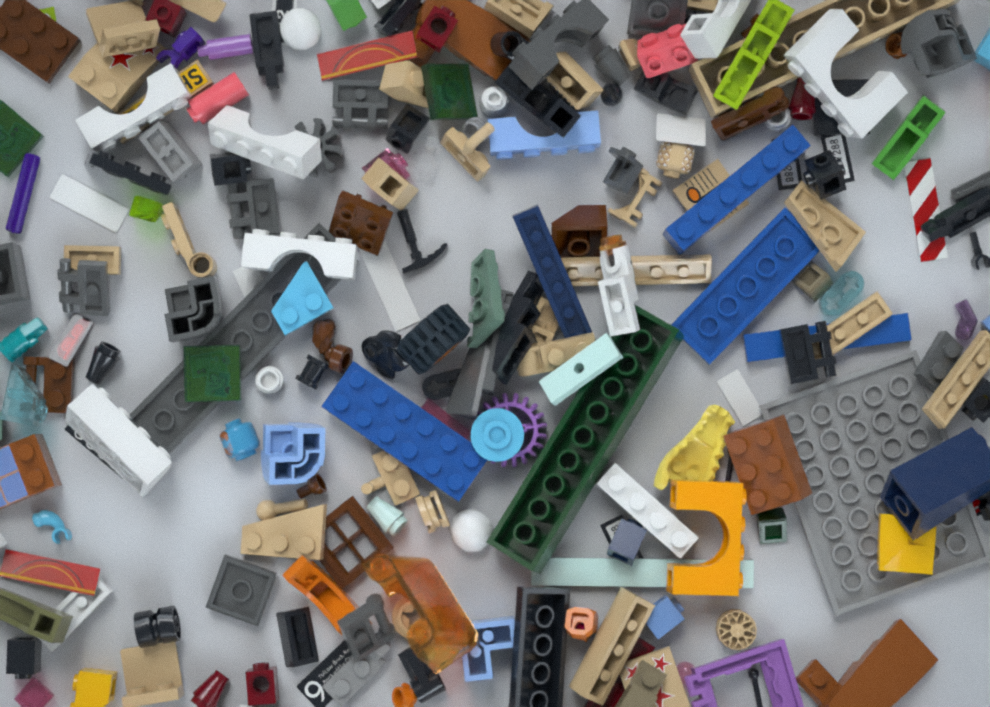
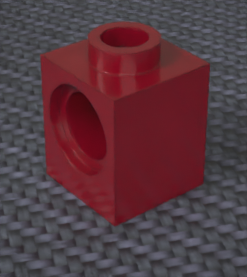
M154 0L145 21L157 19L160 32L176 38L187 13L182 6L169 0Z
M434 5L417 32L416 39L440 53L458 24V20L454 18L456 14L447 7L441 6V8H438ZM434 21H442L446 25V31L440 34L435 33L431 29V24Z
M269 662L252 664L253 668H249L245 672L248 706L277 703L279 700L277 666L269 667ZM256 677H266L269 681V688L266 690L259 689L255 683Z

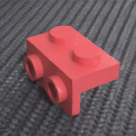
M676 24L669 27L666 31L657 34L649 33L638 40L637 57L647 78L698 61L680 36L686 24Z

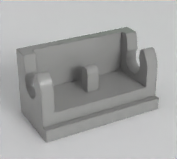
M158 121L138 138L172 182L185 179L187 177L186 173L192 169H198L202 165L197 156L168 121Z

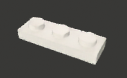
M100 577L98 578L94 596L71 592L55 608L73 616L65 639L113 592ZM40 639L51 651H54L61 644L50 643Z

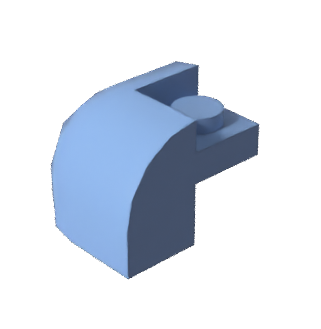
M302 422L263 424L261 466L266 483L269 485H283L308 482L307 480L314 476L319 468L323 466L325 458V427Z

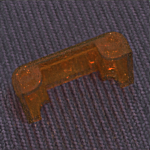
M380 554L362 564L367 575L374 582H377L389 597H392L394 594H401L411 601L421 618L410 626L407 632L408 642L415 654L436 674L463 657L477 645L478 633L436 566L429 559Z

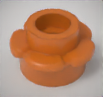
M403 683L400 687L394 688L392 701L395 707H414L417 696L408 683Z

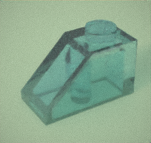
M11 364L0 420L41 427V423L45 421L48 412L47 405H45L46 399L26 369Z

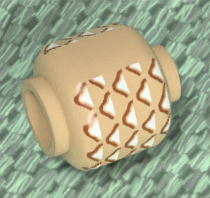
M663 141L659 147L656 165L664 171L663 176L679 179L680 174L690 173L695 150L689 144Z

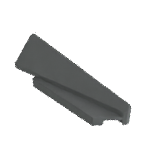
M501 290L502 308L506 315L514 292ZM502 324L477 349L469 347L461 368L462 370L459 373L446 408L447 414L476 420L482 393L493 395L496 375L492 371Z

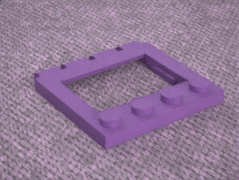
M778 639L691 668L692 674L685 676L684 681L689 697L699 696V699L691 701L692 707H718L710 679L751 668V665L759 662L772 706L804 707L785 639Z

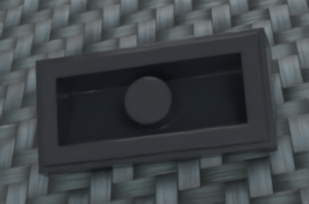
M309 607L277 612L276 616L286 667H298L318 662L319 658Z

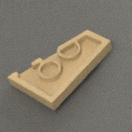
M802 180L784 202L835 272H837L866 231L826 199L820 200L817 193L812 188H808L807 184Z
M327 504L242 526L240 554L300 558L303 555L307 559L323 560Z

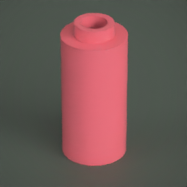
M233 72L188 101L190 107L186 110L195 123L200 120L202 124H205L213 119L226 105L232 107L249 96L236 73Z

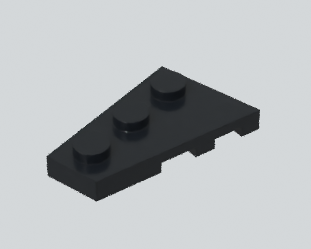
M99 150L98 154L90 153L86 158L84 164L92 168L97 166L110 175L122 179L126 178L133 184L161 195L168 196L172 185L165 183L166 177L151 172L150 176L140 172V166L125 161L124 165L113 161L115 156Z

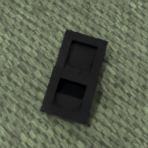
M643 70L634 86L636 92L684 115L687 114L698 92L696 87L673 79L668 73L647 78Z

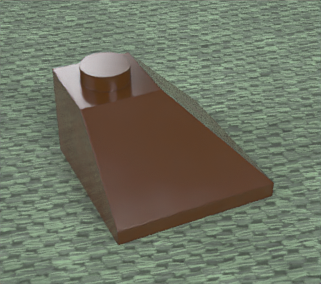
M578 205L551 223V236L561 258L600 257V250L607 248L608 223L606 205Z

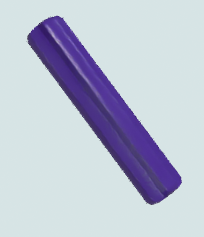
M26 153L24 155L6 224V230L11 233L20 234L22 232L40 163V157L35 154Z

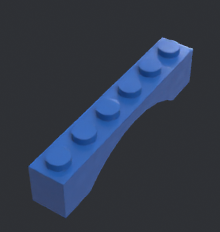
M794 125L790 126L669 225L662 235L679 255L683 254L741 203L806 153L811 145Z

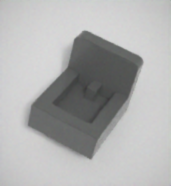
M610 147L608 152L616 160L604 178L603 183L612 189L628 194L643 165L635 159L637 155L633 151L622 147L621 150Z

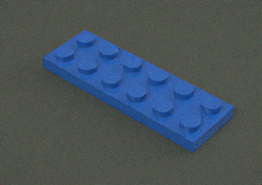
M783 208L671 325L681 331L685 336L683 341L710 365L820 250L796 218L786 208Z
M354 361L321 406L457 502L460 501L487 462V459L481 457L476 452L470 441Z

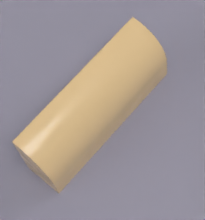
M621 586L569 687L582 697L603 706L655 605Z

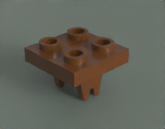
M342 190L338 197L328 232L335 238L351 239L352 244L357 245L358 248L378 256L382 250L394 212L387 210V206L383 204L380 207L362 199V195L358 193L355 196Z

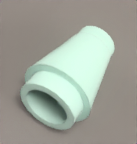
M378 496L366 507L386 534L397 535L408 522L404 517L405 513Z

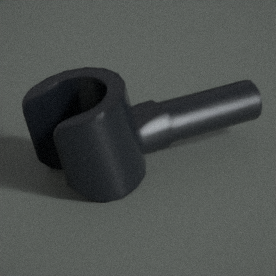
M976 231L969 233L974 249V256L971 259L972 267L979 270L978 260L983 258L985 267L990 268V258L982 253Z

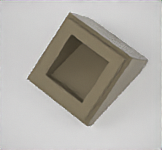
M811 260L791 280L814 302L833 283L830 275Z

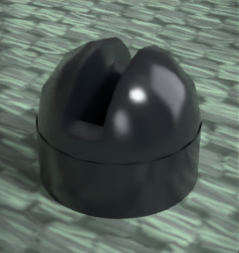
M609 83L602 88L603 92L600 94V98L605 105L615 106L621 101L623 93L620 86L615 83ZM607 88H612L617 99H612Z

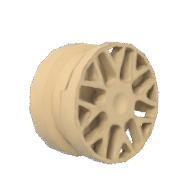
M437 490L431 491L429 496L424 497L421 495L415 498L429 534L435 532L437 527L442 526L445 528L450 526ZM433 501L436 502L442 519H439V515Z
M731 609L719 616L715 631L718 639L726 647L733 650H742L753 643L756 638L757 628L755 621L750 615L742 610Z

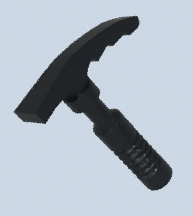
M408 209L398 211L397 214L402 225L406 243L411 248V258L415 262L402 268L403 274L428 265L440 256L448 246L447 243H444L433 254L427 255V258H422L421 251H418L416 245L417 238L413 231L414 228L409 218Z

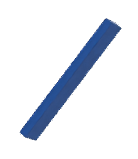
M908 313L891 315L842 350L911 341ZM815 325L808 326L810 335L815 334ZM779 330L743 335L746 362L784 357Z

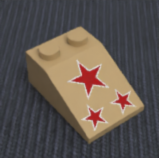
M157 42L155 48L103 57L96 43L82 57L68 77L117 114L125 108L158 65L157 55L167 49Z
M669 646L625 662L620 672L625 689L639 663L644 660L667 674L653 707H691Z

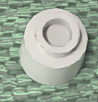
M496 86L487 88L479 99V106L482 112L492 118L504 115L510 104L507 93Z

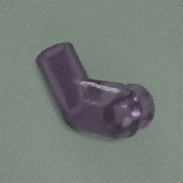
M964 299L954 304L960 315L955 328V336L960 340L971 338L978 323L971 305L967 299Z

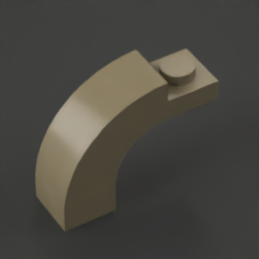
M642 660L615 707H653L667 674Z

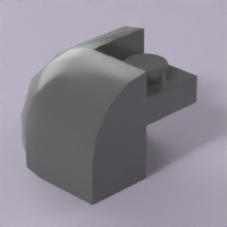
M928 10L907 23L902 32V54L913 53L916 68L920 71L921 75H926L927 78L950 72L977 59L963 24L958 26L950 17L949 10Z
M211 276L187 281V285L165 289L169 313L164 315L169 342L175 343L203 337L210 334L219 325L222 318V300L217 277Z

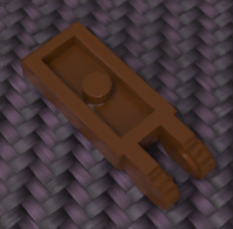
M782 88L768 89L762 97L747 101L737 110L734 109L720 114L717 118L711 120V124L719 138L724 141L782 113V111L789 107V100L784 95L785 93Z

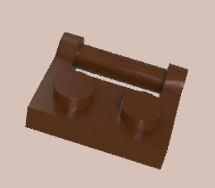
M23 356V365H26L24 403H21V412L66 413L67 406L73 401L75 359L72 358L69 365L65 367L49 357ZM37 365L45 366L43 404H35Z

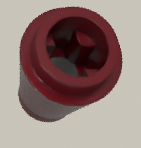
M802 78L797 79L788 109L790 110L791 118L806 121L812 119L813 114L816 112L815 98L805 89L804 85L806 83Z
M215 670L193 692L194 696L190 701L198 707H216L229 678Z

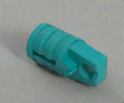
M38 317L29 323L24 322L0 341V351L13 363L24 352H27L29 348H32L39 342L38 338L48 330V327Z

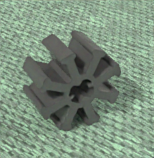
M314 118V131L311 136L320 138L322 162L330 174L336 170V166L333 162L330 163L326 157L327 154L338 155L340 158H343L344 148L341 144L338 146L329 144L337 138L340 139L341 136L334 126L322 136L325 124L322 119ZM303 122L295 125L297 131L309 134ZM317 166L308 174L309 176H318Z

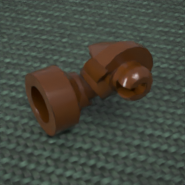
M331 319L317 320L312 329V343L318 348L320 356L324 355V359L329 363L332 371L344 374L351 365L353 350L342 344L333 347V336L336 329L335 322Z

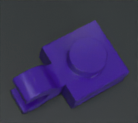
M190 27L187 31L181 32L176 37L175 43L172 45L174 49L161 51L156 59L162 64L166 59L171 58L170 63L177 69L183 60L187 62L197 52V46H202L206 42Z

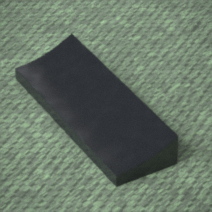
M558 586L517 587L509 707H562L567 632L564 626L566 612L569 609V588Z

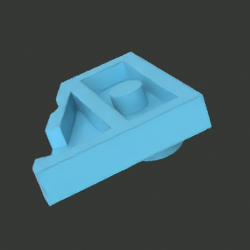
M306 261L293 277L271 312L284 335H288L334 309L309 263Z

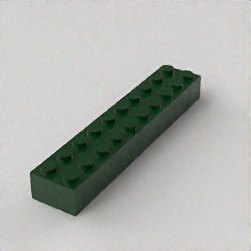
M635 304L640 330L611 336L623 358L579 389L487 540L488 544L532 572L542 573L685 337L676 327Z

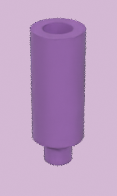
M251 34L207 40L206 45L197 46L198 56H209L210 60L254 54Z

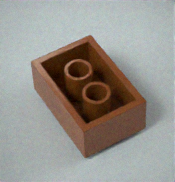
M784 414L735 430L723 436L739 482L743 483V489H746V501L751 515L800 501L812 494Z

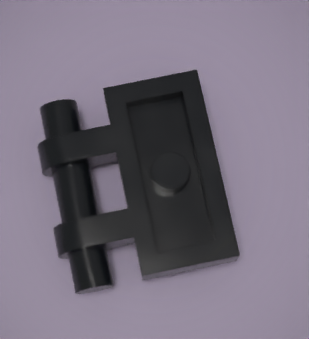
M826 321L816 322L817 334L810 335L808 324L779 329L789 384L819 379L817 372L819 367H824L825 377L836 376L834 364H837L836 356L832 355L830 345L832 335L831 331L827 330ZM819 342L821 359L815 360L812 343Z

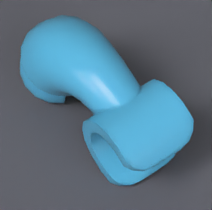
M40 510L39 513L33 514L32 520L36 527L43 525L54 527L55 530L52 532L53 542L56 544L61 543L59 539L61 531L65 533L67 540H71V531L65 528L62 519L57 514L49 510Z

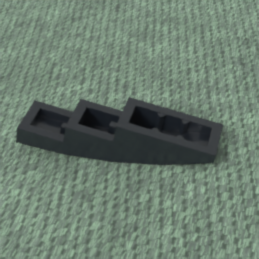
M527 271L514 294L496 344L492 371L501 383L505 385L508 384L535 341L530 330L541 314L535 305L543 294L544 289L538 275L531 271Z

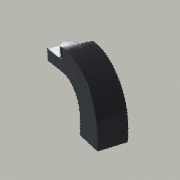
M509 63L494 83L547 127L564 138L581 115L541 84L531 90L509 67Z

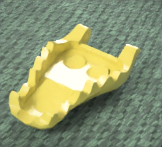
M709 405L693 429L660 462L653 486L663 490L668 482H671V479L713 481L716 471L720 468L718 460L724 456L723 449L726 443L723 436L727 434L730 426L735 423L730 413L721 406Z

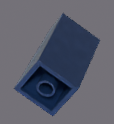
M970 427L890 470L880 498L913 541L990 490V448L985 438L978 434L973 427Z

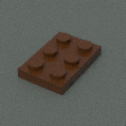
M5 0L0 7V50L50 84L81 39L28 1Z

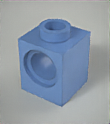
M664 595L653 603L655 607L646 625L657 639H660L684 620V617L681 615L684 608L675 597L669 599Z

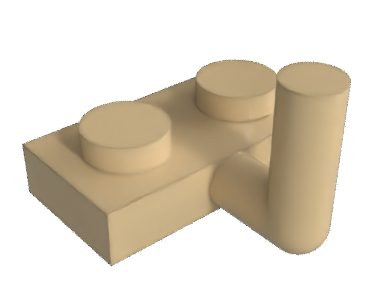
M487 122L468 139L464 133L452 127L444 134L440 144L479 182L487 174L491 166L486 156L482 152L476 151L475 148L492 134L495 129L492 124Z
M384 450L372 455L381 476L362 485L361 491L364 494H370L386 486L395 506L420 494L407 466Z

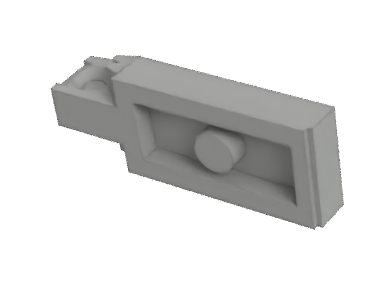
M387 642L358 662L352 656L323 684L322 688L342 707L382 668V665L385 663L382 656L391 648V645Z

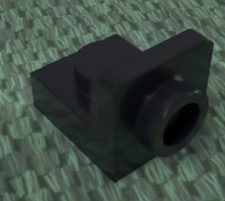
M406 104L390 125L386 141L395 149L402 150L408 154L415 140L428 125L430 118L409 104Z

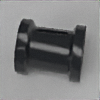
M308 354L306 357L308 361L300 375H296L295 379L317 390L319 387L317 383L324 370L329 369V365Z

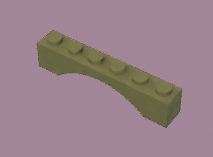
M0 587V620L47 642H64L73 619L72 615Z

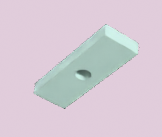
M606 333L541 379L539 383L550 402L556 406L618 362L623 356L612 338Z

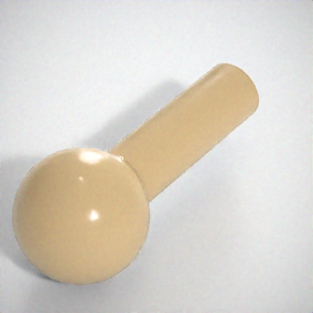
M306 499L276 504L271 500H263L258 504L256 514L263 521L277 517L278 514L308 509V502Z

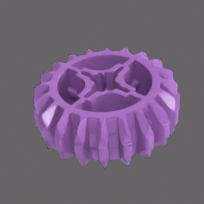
M503 393L504 402L499 403L498 398L493 396L492 401L495 406L491 408L485 402L483 404L484 408L487 410L503 408L511 412V407H515L524 411L532 422L522 424L525 428L524 432L533 431V436L527 447L510 458L514 468L517 467V458L521 457L524 465L528 463L524 456L527 453L533 458L537 457V454L532 451L534 446L538 449H543L544 446L538 443L537 439L547 438L546 434L539 433V428H546L547 423L538 424L537 419L542 418L544 414L541 412L534 415L532 411L538 407L536 403L530 408L525 406L529 401L528 397H525L521 404L517 402L519 398L518 393H514L513 401H508L507 393ZM507 460L502 461L501 467H506Z

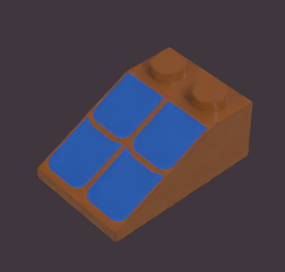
M33 434L0 448V510L62 485L43 434Z

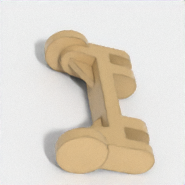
M644 168L641 169L638 175L639 190L631 203L620 209L613 210L609 208L607 211L611 216L626 222L636 228L637 223L631 220L630 216L632 215L637 219L642 218L643 214L635 208L644 193L647 192L652 196H655L657 193L656 189L649 186L652 182L659 187L662 185L661 181L650 175Z

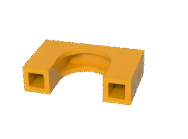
M671 479L670 508L709 511L718 519L722 528L723 539L719 551L706 562L699 564L667 563V592L677 595L739 596V589H742L743 586L740 561L744 559L741 533L745 531V517L742 516V505H745L747 498L746 489H743V483Z

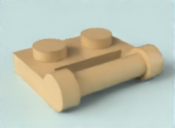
M488 0L484 9L531 38L542 22L548 17L554 5L548 1L544 3L541 0Z

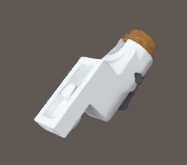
M622 234L601 238V246H599L601 255L600 265L604 279L598 281L610 336L637 332L640 330L634 302L639 300L628 244L626 240H623Z

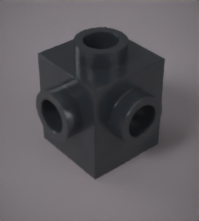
M830 150L804 160L806 172L803 173L808 188H814L820 200L846 190L843 175L846 173L845 167L841 159H835Z

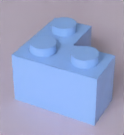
M514 616L459 622L465 682L493 679L490 650L513 648Z

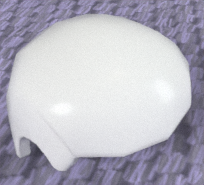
M293 8L285 13L280 22V35L285 44L294 50L309 49L318 42L321 36V25L318 17L306 8Z
M471 508L461 510L453 516L449 530L452 541L460 549L467 552H477L489 545L487 540L493 532L492 522L486 515L477 509Z

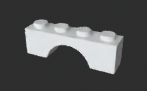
M718 0L712 14H695L690 17L680 36L695 59L718 58L751 0Z
M170 63L148 76L146 97L143 103L130 113L122 115L112 114L98 106L77 118L75 121L91 149L99 152V150L108 152L117 146L116 142L124 137L128 139L137 135L141 131L140 128L147 123L150 125L162 120L164 113L169 110H178L187 105V100L193 96L177 69Z
M226 105L208 122L210 144L212 146L298 178L304 179L322 161L320 138L297 130L281 136L259 134L251 128L250 113Z
M253 229L252 234H244L241 267L272 272L276 264L283 257L292 253H306L312 255L320 262L324 275L327 278L355 280L358 246L352 244L351 239L336 238L335 242L324 241L325 237L318 235H308V239H298L295 233L280 232L279 237L270 236L267 230Z
M613 462L595 483L678 558L681 559L698 540L699 537L616 463Z

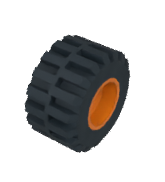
M444 304L431 312L406 334L398 343L396 350L418 375L424 374L457 347L468 336L470 328L449 304Z

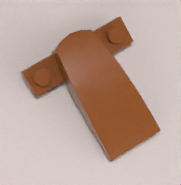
M424 0L418 10L415 21L416 25L412 30L417 57L408 60L422 69L435 51L416 39L417 32L434 5L438 8H441V6L447 7L456 14L454 18L458 20L456 28L444 47L457 58L466 61L481 74L489 76L494 81L511 60L496 56L492 52L490 46L492 37L498 32L514 31L518 32L528 42L531 41L529 37L467 0ZM434 21L431 24V29L433 32L440 34L446 31V25L442 21ZM506 37L504 40V48L508 51L510 48V41Z
M898 619L895 620L880 639L875 640L858 661H854L838 682L817 659L811 660L796 676V681L818 705L817 707H892L934 666L938 659L904 621Z

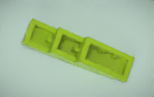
M780 0L767 1L713 97L736 110L738 109L794 13V8Z

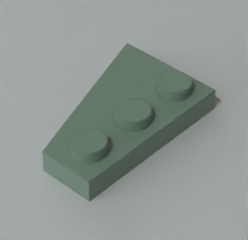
M486 248L471 262L470 295L474 297V305L472 311L469 312L468 323H473V335L467 338V347L476 349L504 322L505 318L495 251Z

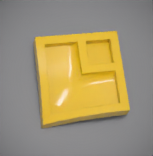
M879 513L878 570L933 575L937 526L913 541L893 514Z

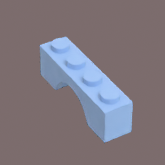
M598 110L577 112L581 117L564 138L557 133L546 137L534 136L520 126L516 117L488 119V122L495 129L489 135L490 156H496L497 160L512 159L513 154H524L525 158L539 157L540 152L551 151V155L555 156L568 154L567 150L578 149L579 153L595 152V148H599L601 145Z

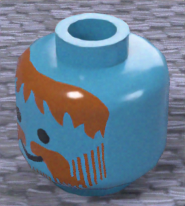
M239 418L225 424L226 430L222 431L219 437L227 457L240 461L257 454L255 449L260 446V441L251 422L242 423Z

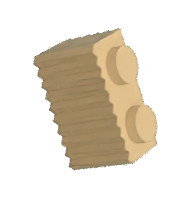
M566 51L556 53L560 62L547 77L548 82H551V86H555V90H559V94H563V98H567V102H571V106H575V110L588 108L603 92V89Z

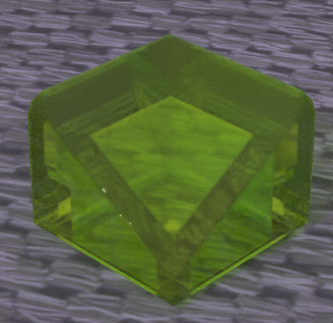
M136 195L134 196L129 216L134 219L139 218L149 222H156L164 213L162 208L164 204Z

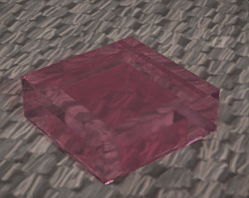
M33 677L14 700L22 707H45L55 695L38 679Z

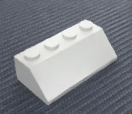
M92 383L67 406L65 422L144 498L170 469L172 462L169 459L171 457L163 447L159 446L157 448L150 441L151 437L144 428L140 426L137 428L130 421L131 417L122 407L117 408L111 402L110 395L103 388L100 387L98 389Z

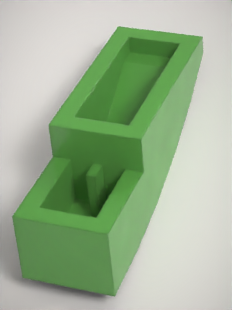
M923 94L881 149L872 165L895 180L946 111Z

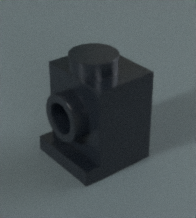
M234 153L209 154L214 186L248 182L247 174L252 173L250 159ZM228 162L236 164V168L233 171L226 169Z

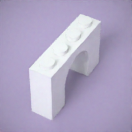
M829 9L783 56L789 62L788 68L796 76H800L806 83L804 85L805 89L812 96L820 100L822 110L838 122L839 125L837 127L839 131L848 138L862 139L908 92L896 76L888 71H878L858 92L849 97H844L836 90L831 79L833 59L837 52L859 30L843 9Z

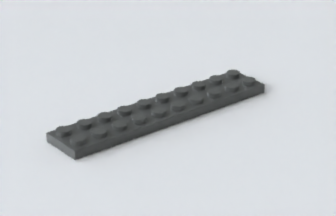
M320 223L303 238L308 239V235H318L325 237L324 241L335 242L336 239ZM306 253L289 254L196 348L239 347L241 383L287 336L284 335L271 310L302 264L306 261L309 263L326 295L342 279L327 278L324 275L320 262L312 255ZM186 357L130 414V421L137 428L139 426L144 428L151 437L150 441L157 448L159 446L163 447L170 455L223 400L188 401Z

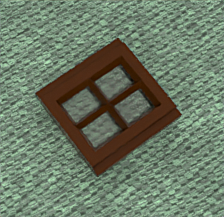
M351 496L326 516L323 560L319 561L340 588L343 589L392 550L394 546L355 497Z

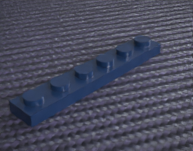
M538 204L512 215L564 338L592 333V329Z

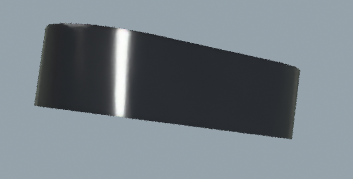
M455 369L427 377L422 385L424 395L432 400L451 397L455 385L450 386L449 381L458 379L457 374L462 369ZM436 379L438 384L446 382L447 387L439 389V394L434 395L432 391L428 392L427 387L431 385V380Z

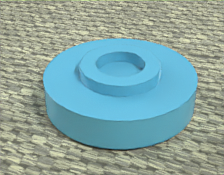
M500 408L489 409L480 414L472 425V445L481 457L489 461L501 462L508 460L517 454L523 444V426L520 420L508 410Z

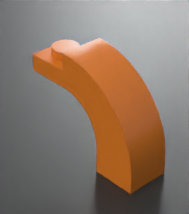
M302 555L282 574L288 583L309 598L328 618L335 629L343 635L337 621L359 608V606L320 566Z

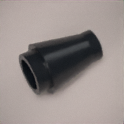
M101 341L99 346L94 348L90 366L85 377L95 384H100L103 378L120 360L118 356L121 351L117 347Z

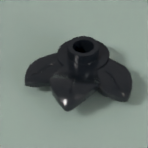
M382 330L376 336H369L363 340L361 348L364 356L373 362L376 370L382 376L394 379L395 372H400L410 366L396 350L398 343L401 341L400 334Z

